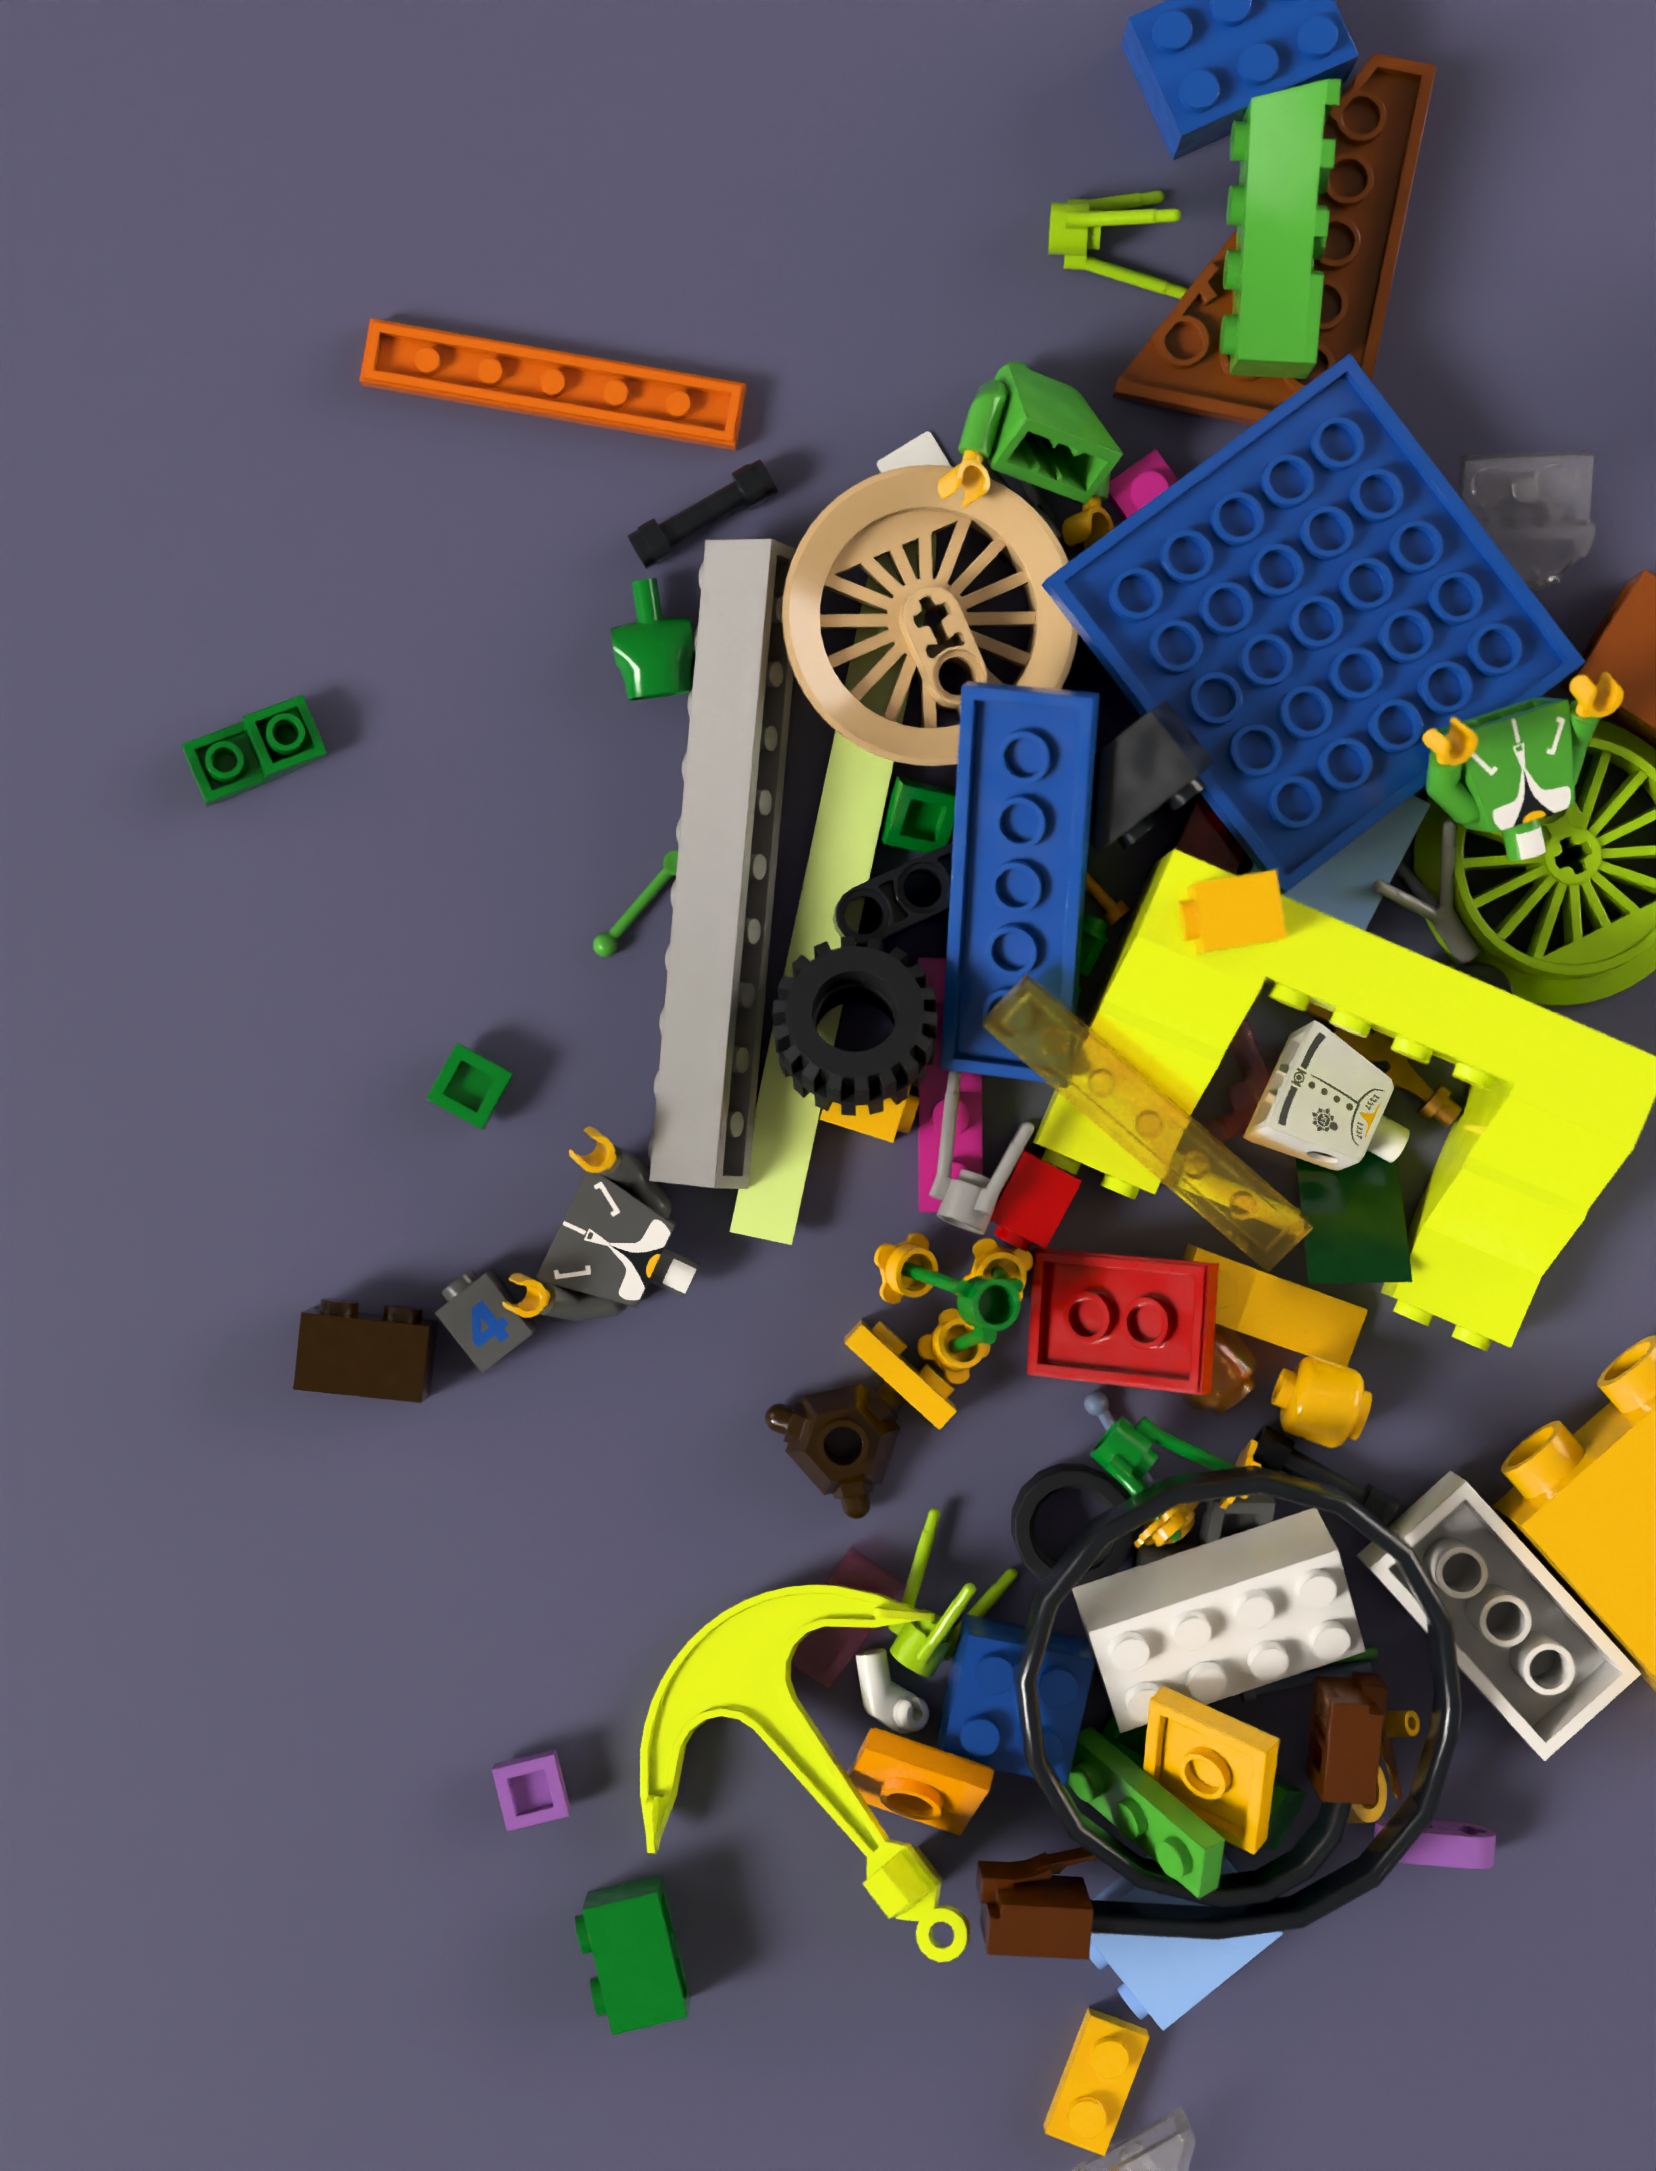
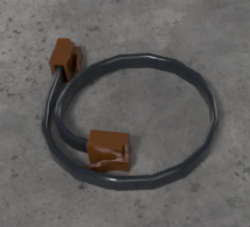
M1255 1465L1168 1476L1091 1519L1038 1585L1013 1668L1022 1747L1026 1763L1068 1836L1082 1847L1051 1854L1044 1852L1027 1860L1014 1862L978 1860L976 1888L981 1903L979 1921L987 1955L1089 1960L1091 1933L1221 1940L1301 1929L1378 1887L1434 1819L1459 1739L1462 1711L1454 1622L1410 1544L1338 1487ZM1263 1494L1336 1513L1393 1557L1427 1619L1434 1689L1431 1724L1408 1798L1363 1853L1355 1860L1290 1896L1278 1897L1311 1879L1342 1840L1352 1804L1375 1805L1380 1756L1386 1762L1392 1792L1397 1799H1402L1392 1742L1387 1736L1385 1718L1388 1687L1378 1673L1352 1672V1678L1315 1676L1306 1774L1322 1800L1317 1819L1290 1851L1256 1870L1221 1874L1218 1888L1198 1899L1178 1880L1169 1877L1155 1860L1140 1857L1079 1811L1045 1753L1037 1678L1059 1605L1108 1544L1179 1504ZM1100 1859L1137 1888L1208 1906L1090 1900L1083 1877L1052 1874H1060L1070 1865Z

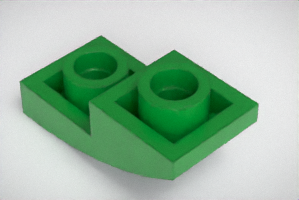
M303 694L245 715L240 723L182 744V751L206 807L257 788L327 756V751Z

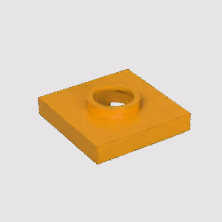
M874 1727L870 1728L847 1774L868 1805L960 1836L990 1791L995 1770L987 1765Z

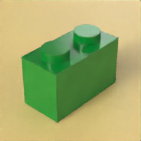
M661 1875L587 1892L582 1909L583 1914L575 1916L576 1933L582 1954H593L598 1976L590 1978L592 2000L597 2016H608L612 2036L687 2018L691 1997Z

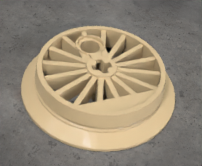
M916 465L888 470L863 480L839 495L820 513L800 541L789 567L782 601L783 636L788 659L802 691L815 710L832 728L858 747L888 760L916 766H945L958 763L960 724L937 728L936 708L946 711L956 710L959 717L961 710V695L948 693L939 682L938 675L942 664L948 662L958 664L967 673L968 681L1003 684L986 668L980 653L981 651L1021 667L1012 685L1061 690L1070 671L1078 639V632L1042 587V584L1049 576L1069 562L1058 538L1047 522L1018 494L991 478L987 493L966 508H962L965 498V491L962 485L946 499L941 498L938 492L939 480L944 474L954 468L942 465ZM955 525L937 575L933 579L932 534ZM970 526L985 535L992 542L950 586L948 582ZM916 542L917 578L903 547ZM1002 551L1014 567L1016 574L961 597L960 594ZM888 554L900 583L875 559ZM859 567L888 596L838 576ZM1021 585L1025 591L1029 611L967 612L968 608ZM823 588L884 613L820 614ZM921 604L926 613L937 611L940 615L941 621L933 627L934 634L929 626L918 628L914 623V617L922 611ZM1030 626L1027 651H1022L970 630L969 627ZM888 628L884 632L829 656L826 654L821 635V629ZM894 642L895 645L849 692L833 668ZM905 653L906 657L882 717L859 701ZM915 671L920 680L921 728L896 723Z

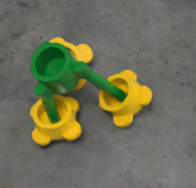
M911 1233L904 1242L896 1245L883 1243L875 1252L874 1262L880 1268L883 1283L879 1293L885 1302L897 1304L904 1295L912 1298L921 1297L929 1292L933 1286L958 1296V1309L950 1308L942 1311L938 1317L939 1324L931 1334H926L919 1339L917 1349L922 1359L926 1361L932 1360L943 1370L944 1379L948 1383L959 1385L966 1382L970 1376L969 1369L989 1354L990 1344L996 1341L997 1331L1008 1328L1017 1319L1023 1298L1022 1291L1027 1281V1271L1033 1267L1031 1253L1017 1247L1008 1249L998 1246L996 1241L990 1237L981 1238L972 1248L975 1260L971 1273L965 1275L963 1280L938 1272L937 1260L933 1253L928 1250L929 1241L920 1233Z

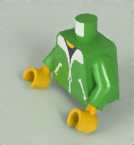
M1015 361L1002 366L994 380L984 383L979 388L971 404L958 447V451L963 455L962 462L940 478L938 483L939 495L941 498L946 499L962 485L965 491L962 508H966L987 493L990 487L988 471L982 465V461L987 460L992 470L1082 502V512L1068 517L1064 521L1062 534L1068 546L1072 547L1084 542L1086 550L1114 529L1109 513L1101 507L1102 501L1108 500L1110 472L1123 453L1083 396L1075 388L1034 372L1023 362Z
M1603 672L1600 675L1597 686L1586 675H1579L1573 678L1570 683V691L1576 700L1570 705L1568 699L1534 697L1463 721L1454 716L1449 720L1450 725L1439 729H1430L1425 732L1422 738L1423 742L1431 749L1426 780L1427 794L1455 822L1462 824L1466 829L1489 833L1501 831L1508 860H1524L1545 853L1547 849L1540 818L1568 809L1573 805L1575 800L1574 786L1577 784L1589 742L1599 720L1613 713L1623 700L1624 692L1621 686L1608 672Z

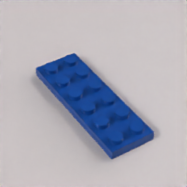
M968 681L962 685L940 1069L1067 1085L1072 1078L1099 693Z

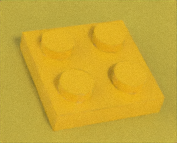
M1162 1686L1150 1699L1143 1770L1221 1835L1225 1841L1254 1855L1266 1842L1280 1739Z

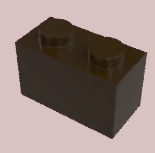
M322 1298L320 1308H310L301 1312L293 1390L422 1403L430 1397L438 1321L422 1319V1308L384 1305L383 1315L358 1312L359 1302Z

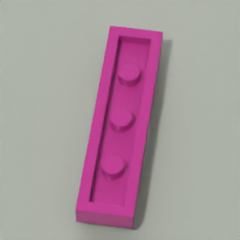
M947 957L917 958V963L926 973V987H933L936 997V1013H938L935 1055L932 1065H926V1078L918 1087V1097L920 1098L918 1105L919 1212H938L942 1202L929 1196V1192L937 1174L945 1093L947 1090L948 1073L950 1071L940 1069ZM961 1072L951 1179H958L961 1169L983 1175L982 1074Z

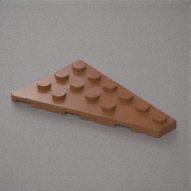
M1374 53L1355 76L1350 86L1340 96L1339 105L1333 107L1324 124L1323 139L1336 140L1334 168L1330 169L1326 193L1318 194L1317 205L1327 206L1330 215L1324 255L1320 260L1314 259L1313 271H1323L1324 284L1317 363L1306 379L1229 375L1230 355L1220 354V331L1223 315H1232L1234 290L1223 289V269L1226 251L1236 250V229L1213 260L1208 263L1178 301L1169 316L1152 334L1147 344L1132 363L1119 376L1112 398L1252 426L1349 353L1372 382L1437 68L1436 65Z

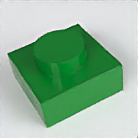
M897 776L879 837L884 844L923 853H929L947 845L954 826L956 790Z
M456 1043L426 1099L477 1128L484 1130L515 1074L468 1047Z

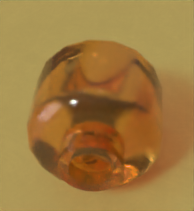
M1215 1323L1211 1394L1178 1393L1193 1410L1205 1411L1212 1408L1216 1414H1221L1241 1401L1255 1387L1256 1382L1252 1375L1257 1367V1359L1235 1330Z

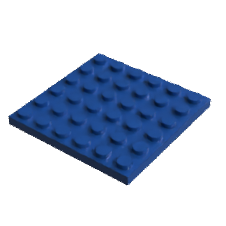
M1350 353L1049 576L1042 584V587L1139 714L1143 717L1164 700H1167L1214 760V763L1199 775V778L1206 785L1200 791V794L1260 872L1277 871L1280 895L1285 894L1426 785L1431 749L1423 742L1422 738L1425 732L1430 729H1439L1450 725L1449 720L1454 716L1463 721L1521 701L1541 697L1586 662Z

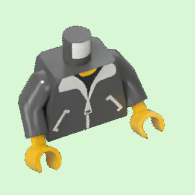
M588 1126L583 1130L596 1140V1147L591 1154L580 1156L574 1150H569V1156L586 1172L536 1276L537 1279L546 1283L541 1284L521 1273H514L509 1278L510 1281L516 1284L526 1286L527 1293L525 1298L518 1304H511L503 1301L502 1304L504 1308L524 1318H531L541 1314L581 1321L619 1316L626 1310L628 1305L638 1306L650 1282L684 1298L700 1263L666 1248L677 1222L670 1217L672 1201L660 1182L649 1181L650 1167L621 1148L613 1146V1143L595 1127Z

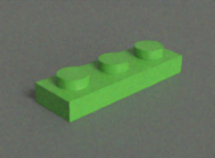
M1092 1726L1079 1732L1068 1779V1785L1081 1800L1091 1804L1116 1826L1122 1836L1132 1840L1155 1860L1169 1877L1178 1880L1198 1899L1217 1889L1225 1839Z

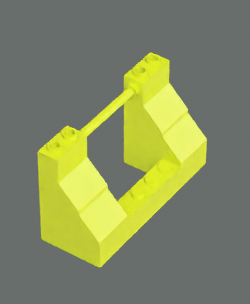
M1175 849L1154 862L1074 1044L1072 1078L1067 1085L1057 1084L1032 1142L1046 1148L1042 1160L1077 1175L1081 1164L1104 1173L1100 1186L1133 1200L1136 1199L1140 1189L1155 1195L1160 1184L1169 1187L1174 1180V1183L1304 1238L1301 1209L1183 1159L1184 1152L1176 1149L1183 1129L1219 1067L1225 1051L1260 992L1263 983H1267L1272 986L1268 996L1282 1004L1306 1011L1309 1002L1332 1011L1333 1015L1330 1023L1338 1028L1367 1038L1370 1029L1394 1038L1391 1050L1403 1056L1428 1064L1431 1056L1434 1055L1455 1064L1452 1076L1470 1084L1460 1106L1463 1109L1454 1120L1407 1229L1413 1282L1384 1283L1381 1293L1397 1299L1393 1312L1428 1327L1433 1315L1453 1323L1456 1326L1451 1337L1488 1352L1492 1341L1511 1348L1541 1277L1582 1224L1590 1206L1632 1152L1656 1097V1056L1282 895L1280 896L1287 934L1286 939L1197 954L1195 941H1184L1179 922L1178 901L1188 900L1186 887L1193 883L1235 877L1236 875Z

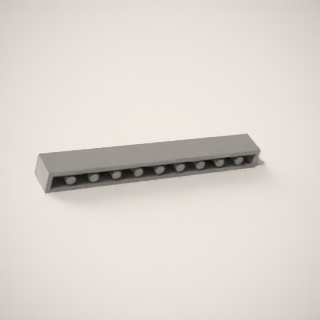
M774 539L705 540L704 561L699 570L701 597L698 626L693 635L695 652L693 688L689 693L687 702L690 722L687 753L682 762V776L684 780L682 813L676 828L679 848L676 880L671 888V904L673 907L671 939L665 954V966L668 972L665 1007L661 1012L659 1021L662 1035L659 1071L654 1080L656 1110L654 1132L648 1147V1156L651 1162L649 1181L724 1189H748L794 674L788 659L783 636L782 601L786 577L797 549Z

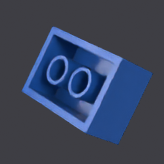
M1167 0L1129 17L1121 47L1173 160L1230 135L1233 121L1243 119L1251 98L1325 79H1341V84L1347 81L1359 57L1334 0Z

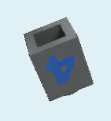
M472 1269L468 1270L441 1292L448 1303L435 1312L482 1374L539 1329L532 1318H524L504 1308L503 1301L511 1304H518L519 1302L493 1269L479 1278Z

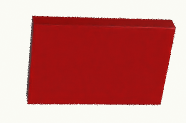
M1034 1248L1027 1375L1197 1395L1211 1394L1219 1263L1054 1248Z

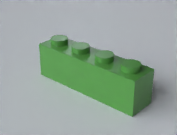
M1325 79L1253 97L1243 119L1233 121L1229 154L1230 161H1240L1239 185H1230L1226 223L1227 225L1237 226L1236 250L1226 251L1223 269V289L1234 290L1232 315H1223L1220 331V354L1230 355L1229 375L1306 379L1317 363L1324 273L1323 271L1313 270L1314 259L1320 260L1324 255L1330 215L1327 206L1317 205L1318 194L1326 193L1330 169L1334 168L1336 140L1323 139L1324 124L1333 107L1339 105L1341 79Z

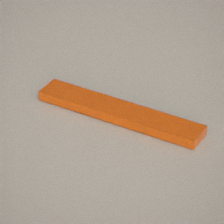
M370 318L359 380L362 386L733 451L737 449L747 391L746 383Z

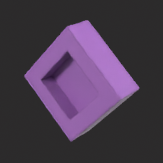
M556 1749L494 1764L492 1773L507 1832L570 1816L571 1806Z

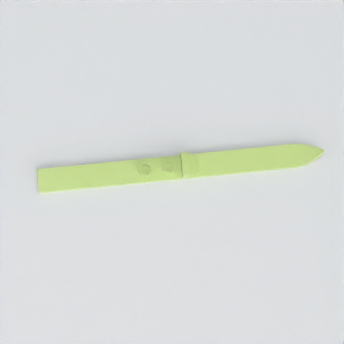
M932 534V571L934 577L936 534ZM916 542L903 547L917 578ZM888 554L875 559L900 583ZM867 578L866 588L888 596L871 578ZM862 604L860 614L884 613ZM922 604V611L914 617V623L918 628L923 627L926 614ZM888 628L857 629L854 644L884 632ZM891 642L850 660L845 688L850 692L895 643ZM905 653L859 701L882 717L906 657ZM910 685L896 719V723L899 724L903 723ZM836 730L784 975L791 978L793 977L792 963L801 955H804L809 961L815 959L814 946L827 941L831 950L841 948V937L836 932L833 922L834 909L843 894L851 888L870 880L894 761L879 757L858 747ZM864 899L851 902L845 910L846 923L856 933L859 932L865 903ZM843 1004L827 1012L816 1028L819 1035L833 1047L836 1041ZM772 1028L755 1109L748 1189H738L730 1232L792 1245L821 1108L815 1106L814 1094L810 1092L803 1098L794 1089L793 1077H785L780 1067L779 1054L776 1053L774 1028Z

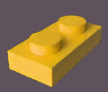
M861 1319L844 1337V1343L939 1430L957 1412L955 1404L948 1398L955 1389L930 1365L926 1364L920 1372L901 1355L908 1346L883 1322L879 1321L871 1328Z
M1090 2007L1087 2008L1043 2124L1045 2134L1105 2156L1150 2038L1147 2029Z

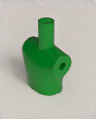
M650 578L633 581L632 588L637 621L611 628L616 667L620 670L628 701L690 693L693 688L692 673L695 657L690 617L662 618L657 579Z

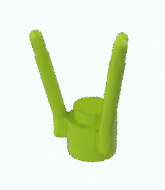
M1162 191L1137 192L1096 199H1068L1067 203L1051 202L1048 254L1064 255V269L1090 271L1181 299L1188 290L1186 287L1170 283L1166 280L1087 256V250H1100L1101 226L1141 225L1179 221L1182 215L1178 209L1123 210L1159 204L1165 198Z
M932 1508L928 1512L901 1602L912 1607L915 1606L941 1517V1512L938 1508ZM1009 1568L967 1614L983 1617L1016 1580L1018 1576L1017 1570ZM973 1583L965 1584L942 1617L935 1614V1622L912 1621L889 1625L888 1628L898 1635L889 1649L892 1656L915 1673L925 1677H932L943 1660L949 1661L955 1651L962 1619L954 1628L952 1626L975 1594V1585ZM921 1609L922 1611H925V1612H931V1611L926 1610V1609Z

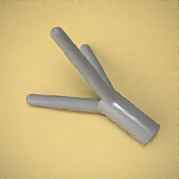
M1446 820L1443 823L1440 901L1433 896L1403 860L1399 864L1396 873L1416 897L1382 880H1376L1373 883V890L1430 920L1457 963L1464 964L1474 959L1481 950L1453 909L1456 824L1453 820Z

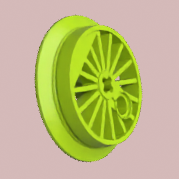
M1599 720L1586 751V754L1593 755L1577 803L1574 800L1570 808L1540 818L1547 849L1545 853L1533 858L1517 861L1508 860L1507 855L1464 858L1466 831L1504 844L1501 831L1489 833L1466 829L1462 824L1455 822L1456 852L1453 909L1481 950L1474 959L1467 963L1485 962L1496 966L1510 981L1515 996L1535 1004L1574 1005L1604 999L1640 982L1656 969V899L1638 907L1607 880L1609 879L1656 895L1655 878L1607 862L1656 858V845L1607 849L1604 847L1655 821L1656 806L1598 834L1640 785L1646 790L1656 805V750L1626 729L1603 720ZM1611 762L1626 771L1629 776L1590 819L1608 764ZM1428 795L1425 801L1431 805L1414 837L1413 873H1415L1433 896L1440 901L1443 823L1446 820L1453 819ZM1572 848L1576 858L1568 863V867L1559 868L1555 863L1554 857L1559 856L1562 853V849ZM1526 867L1525 871L1473 897L1471 896L1465 871ZM1533 882V886L1498 926L1492 930L1477 908ZM1546 894L1526 954L1513 948L1505 940ZM1598 895L1621 916L1610 921ZM1562 903L1565 944L1545 953ZM1581 905L1594 929L1584 935L1582 933ZM1425 918L1437 942L1447 955L1458 964L1431 921Z

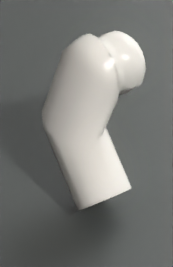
M875 1648L857 1652L855 1656L863 1707L867 1714L890 1729L902 1734L917 1732L923 1729L929 1719L928 1705L922 1698L917 1697L912 1692L891 1681L886 1649Z

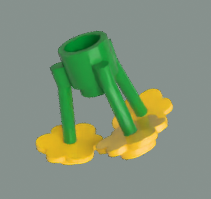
M1124 1416L1120 1417L1105 1432L1090 1452V1456L1117 1479L1132 1496L1150 1487L1142 1477L1150 1470L1159 1456L1150 1448L1153 1443L1212 1471L1250 1465L1261 1467V1464L1253 1461V1455L1258 1445V1442L1253 1439L1241 1451L1235 1465L1161 1430L1146 1416L1136 1426ZM1249 1495L1238 1496V1497H1240V1498H1242V1499L1245 1500ZM1236 1497L1222 1498L1219 1507L1226 1510ZM1200 1502L1179 1504L1145 1523V1531L1140 1534L1134 1545L1140 1548L1144 1544L1150 1546L1154 1543L1157 1547H1161L1165 1544L1179 1541L1193 1527L1195 1522V1512L1193 1510Z

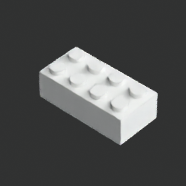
M1449 1471L1389 1525L1391 1529L1401 1535L1413 1548L1454 1622L1459 1670L1544 1761L1641 1675L1637 1668L1472 1486L1452 1471ZM1371 1542L1356 1556L1428 1634L1426 1616L1395 1560L1374 1542Z
M1311 1508L1072 1589L1092 1653L1096 1660L1095 1663L1120 1733L1147 1725L1150 1699L1162 1686L1207 1705L1366 1652L1339 1550L1317 1508Z

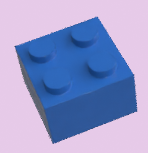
M963 1613L936 1732L938 1747L940 1750L992 1767L991 1769L1035 1778L1023 1754L1013 1672L1026 1626ZM1051 1631L1037 1678V1689L1045 1753L1063 1784H1068L1096 1660L1086 1638Z

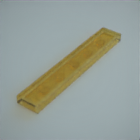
M1026 974L982 1020L983 1027L1267 1273L1313 1229L1311 1221L1029 974Z

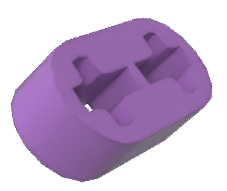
M1380 1817L1375 1821L1374 1838L1391 1817ZM1433 1820L1398 1863L1464 1869H1490L1494 1867L1496 1832L1490 1828L1470 1823Z

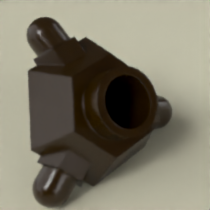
M887 1382L876 1391L872 1387L867 1390L862 1384L804 1395L802 1402H796L794 1408L785 1404H774L767 1410L765 1421L771 1430L785 1435L783 1441L788 1443L785 1452L824 1495L833 1494L834 1498L841 1499L843 1511L848 1517L860 1519L867 1515L870 1510L869 1492L874 1490L873 1485L882 1484L900 1431L899 1425L895 1422L898 1419L895 1412L905 1403L906 1399Z

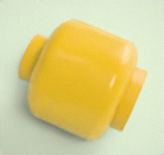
M1310 1355L1303 1358L1297 1364L1294 1371L1286 1368L1282 1369L1272 1393L1271 1404L1281 1407L1280 1423L1286 1433L1326 1448H1336L1341 1446L1347 1438L1357 1440L1370 1412L1372 1393L1365 1390L1363 1377L1357 1370L1319 1356Z

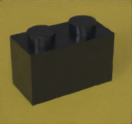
M1167 700L1157 705L1095 754L1089 841L1098 853L1115 840L1119 842L1123 849H1126L1155 826L1148 815L1161 804L1167 801L1175 811L1206 787L1199 778V775L1211 766L1214 760Z

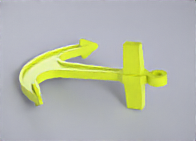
M813 1584L786 1587L762 1593L738 1603L707 1623L686 1643L672 1661L660 1681L645 1721L640 1748V1798L646 1833L647 1853L657 1854L662 1834L677 1797L686 1745L696 1728L715 1717L723 1716L739 1719L762 1738L867 1857V1876L862 1884L889 1919L896 1917L899 1920L919 1921L916 1929L917 1944L921 1952L929 1959L937 1962H947L961 1955L968 1947L971 1939V1925L966 1915L958 1908L950 1905L938 1906L943 1878L918 1846L913 1847L910 1843L889 1838L797 1698L791 1681L792 1658L799 1643L812 1631L826 1626L876 1628L912 1621L935 1622V1613L919 1610L874 1592L842 1585ZM937 1922H945L952 1927L954 1931L952 1944L943 1945L935 1939L933 1928Z

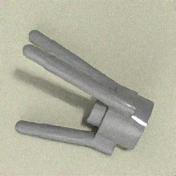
M950 1070L945 1093L937 1174L929 1196L942 1201L936 1214L938 1218L961 1229L977 1234H985L998 1201V1196L1024 1151V1147L1034 1131V1126L1030 1122L1020 1124L990 1178L961 1169L958 1179H951L961 1072Z

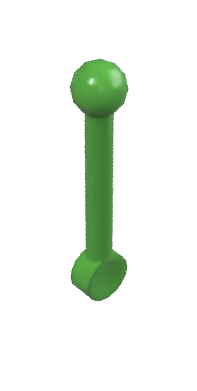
M677 850L670 851L665 855L663 859L664 868L609 932L600 933L595 937L593 949L597 955L610 957L615 954L618 948V939L669 880L676 876Z

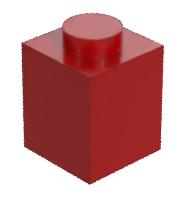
M1024 1147V1151L998 1196V1201L990 1219L998 1224L993 1234L1023 1251H1028L1031 1243L1046 1249L1082 1180L1078 1175L1042 1160V1156Z

